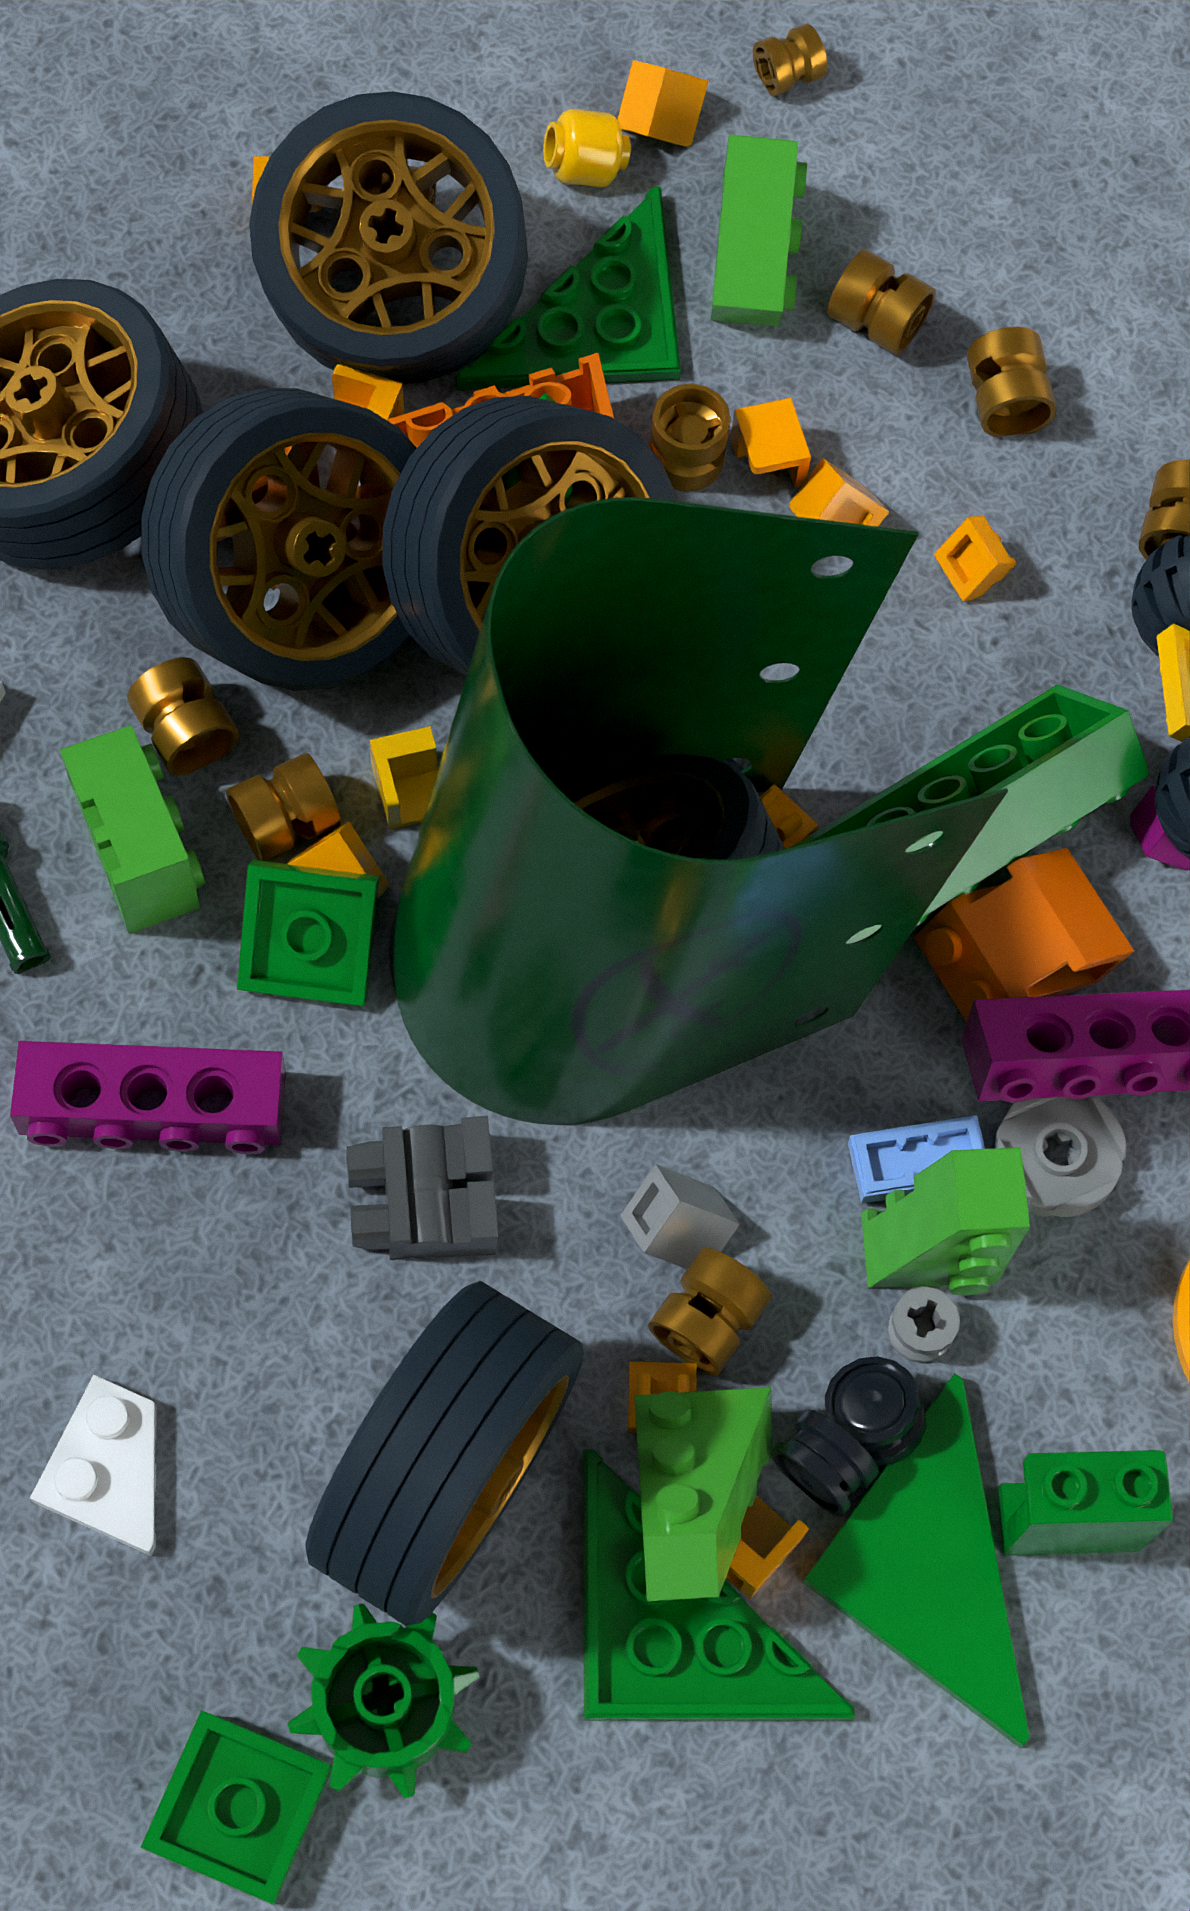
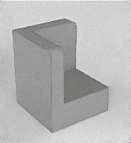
M657 1164L654 1165L620 1215L643 1253L685 1269L689 1268L702 1248H712L721 1252L740 1225L714 1187Z

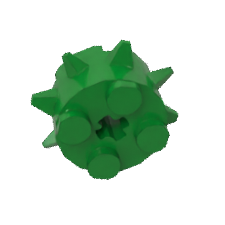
M358 1604L353 1608L352 1630L339 1636L332 1644L331 1650L301 1647L296 1657L313 1676L311 1684L312 1705L287 1723L289 1732L292 1734L322 1736L329 1752L334 1755L329 1786L336 1791H341L359 1774H365L374 1778L390 1777L403 1798H410L415 1796L417 1768L428 1763L438 1750L467 1754L471 1747V1741L453 1721L455 1715L454 1696L480 1677L477 1667L447 1664L440 1648L433 1643L437 1615L433 1612L422 1623L409 1625L404 1628L402 1624L392 1621L377 1623L365 1604ZM379 1685H390L391 1695L401 1691L404 1699L394 1703V1713L388 1716H379L377 1709L369 1712L364 1707L365 1704L374 1701V1688Z

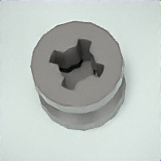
M923 1286L911 1289L901 1296L889 1318L887 1333L890 1344L900 1356L908 1361L923 1364L937 1360L946 1353L959 1331L960 1316L957 1305L949 1295L937 1288ZM930 1318L933 1320V1322H934V1324H935V1327H936L935 1330H934V1328H933V1325H932L931 1322H930Z

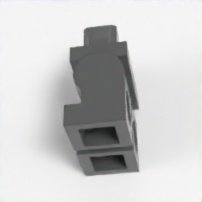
M488 1115L462 1118L461 1124L418 1125L403 1129L402 1126L382 1127V1141H369L347 1146L346 1159L349 1188L384 1185L386 1204L350 1206L353 1247L389 1249L390 1260L410 1257L496 1255L499 1234L494 1181H491L493 1166Z

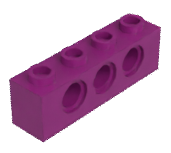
M1190 990L974 1000L961 1041L978 1102L1004 1100L1016 1103L1028 1099L1054 1097L1083 1099L1092 1095L1111 1094L1144 1096L1153 1092L1190 1090Z
M18 1041L10 1116L19 1135H27L29 1142L41 1146H61L67 1143V1137L93 1138L94 1144L109 1149L129 1148L133 1145L134 1139L159 1140V1145L162 1148L179 1152L194 1151L199 1148V1142L225 1143V1148L234 1153L258 1154L265 1150V1145H281L286 1080L283 1052ZM92 1088L100 1091L98 1099L90 1106L76 1108L68 1104L71 1097L81 1089ZM159 1091L166 1095L164 1102L153 1110H140L134 1107L137 1098L145 1092ZM220 1093L232 1098L230 1105L218 1113H208L199 1108L201 1102L212 1094Z

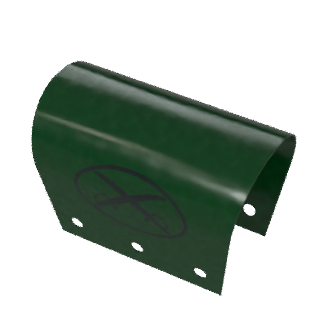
M627 497L597 500L564 510L535 527L512 550L494 583L395 911L390 934V971L404 1025L419 1054L447 1085L469 1101L486 1110L519 1121L547 1125H575L595 1122L633 1110L855 1015L1008 792L1007 788L769 854L734 860L688 858L647 847L616 833L596 821L572 803L563 793L576 784L612 767L647 757L672 754L708 756L721 761L732 758L747 759L752 764L741 772L753 783L757 792H766L774 784L782 790L919 535L918 532L661 499ZM830 556L847 557L853 562L847 571L836 575H819L811 570L815 562ZM788 663L799 668V671L794 676L783 680H768L760 675L763 669L774 664ZM943 831L942 835L931 844L912 852H905L911 844L920 838L934 832ZM881 925L870 936L857 942L847 943L858 932L871 926ZM827 1007L818 1016L808 1021L794 1024L803 1015L815 1009Z

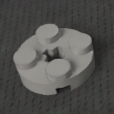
M1092 1096L1088 1097V1099H1071L1068 1097L1036 1098L1013 1103L994 1136V1148L1021 1147L1028 1209L1037 1216L1073 1217L1098 1207L1109 1197L1122 1174V1166L1126 1157V1140L1119 1121L1103 1102ZM1055 1138L1059 1145L1070 1143L1074 1147L1075 1152L1068 1159L1069 1165L1061 1166L1057 1162H1051L1044 1154L1049 1148L1047 1139Z

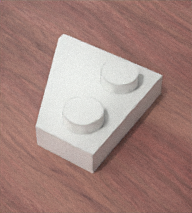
M93 1375L30 1497L31 1501L152 1556L156 1547L155 1440L157 1407L155 1402Z

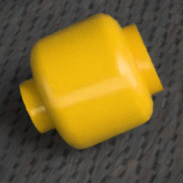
M569 109L560 115L557 122L552 121L549 123L544 138V162L547 168H552L554 176L560 183L587 187H607L616 178L618 171L625 170L628 166L631 154L630 138L628 135H622L620 123L613 114Z

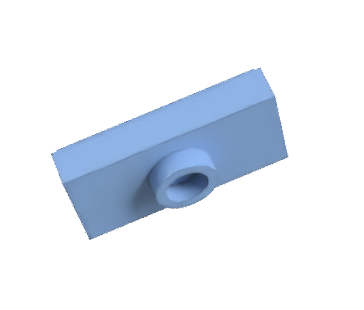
M977 1115L850 1135L848 1140L861 1204L886 1200L885 1196L893 1190H904V1195H908L915 1190L913 1177L952 1150L985 1149Z

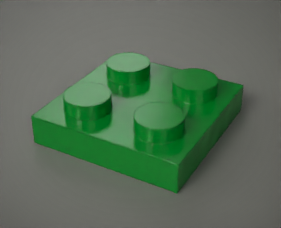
M252 860L248 864L237 990L364 1006L368 996L380 876Z
M201 1710L140 1848L275 1906L331 1775L332 1765Z

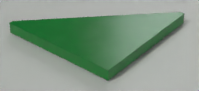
M652 187L645 194V200L628 216L623 215L594 243V248L575 267L570 265L541 293V299L522 317L517 316L503 329L483 355L468 369L463 368L456 374L457 390L485 389L494 385L497 389L523 387L530 384L529 374L552 368L555 376L579 369L578 359L595 353L599 354L605 383L680 380L681 368L661 187Z
M954 1373L926 1412L927 1427L921 1443L908 1457L886 1466L802 1583L1021 1748L1025 1745L1030 1735L964 1381Z
M583 1449L584 1720L852 1721L855 1718L854 1707L833 1690L812 1669L813 1666L774 1627L771 1628L726 1580L719 1597L647 1601L641 1496L633 1488L631 1490L603 1462V1458L594 1449Z

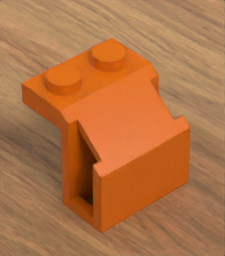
M1068 848L1016 860L1006 867L1013 878L1001 885L972 891L969 894L963 893L949 902L913 937L966 1022L974 1000L1060 996L1085 989L1104 979L1134 952V949Z

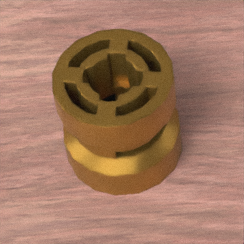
M806 23L792 28L788 31L786 39H778L771 36L757 41L753 46L752 53L755 71L770 96L774 97L792 89L793 83L798 80L808 84L826 76L827 57L825 48L819 34L810 24Z

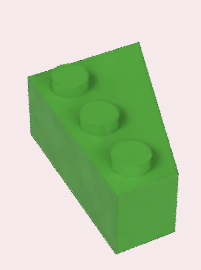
M729 134L723 171V192L711 309L712 321L779 327L783 310L793 311L797 275H788L786 271L788 253H799L802 219L791 218L793 197L804 198L807 175V162H797L798 141Z
M132 725L60 749L69 781L128 934L200 909L196 888L206 885V881L194 849L186 851L178 834L184 832L185 829L173 796L163 798L156 781L163 779L164 776L152 744L149 743L141 746Z
M1021 1147L952 1150L913 1177L914 1191L905 1196L904 1190H893L885 1196L886 1210L877 1211V1209L867 1208L861 1212L868 1289L949 1285L950 1293L954 1295L984 1293L990 1289L989 1283L998 1282L1030 1228Z
M771 1387L682 1393L668 1391L659 1394L634 1395L647 1601L719 1597L741 1538L743 1518L748 1506H753L757 1495L759 1475L763 1465L768 1464L773 1449Z

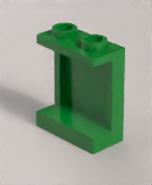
M1161 1450L1030 1453L1023 1460L1025 1483H1001L998 1487L1003 1556L1139 1552L1173 1522L1166 1454Z

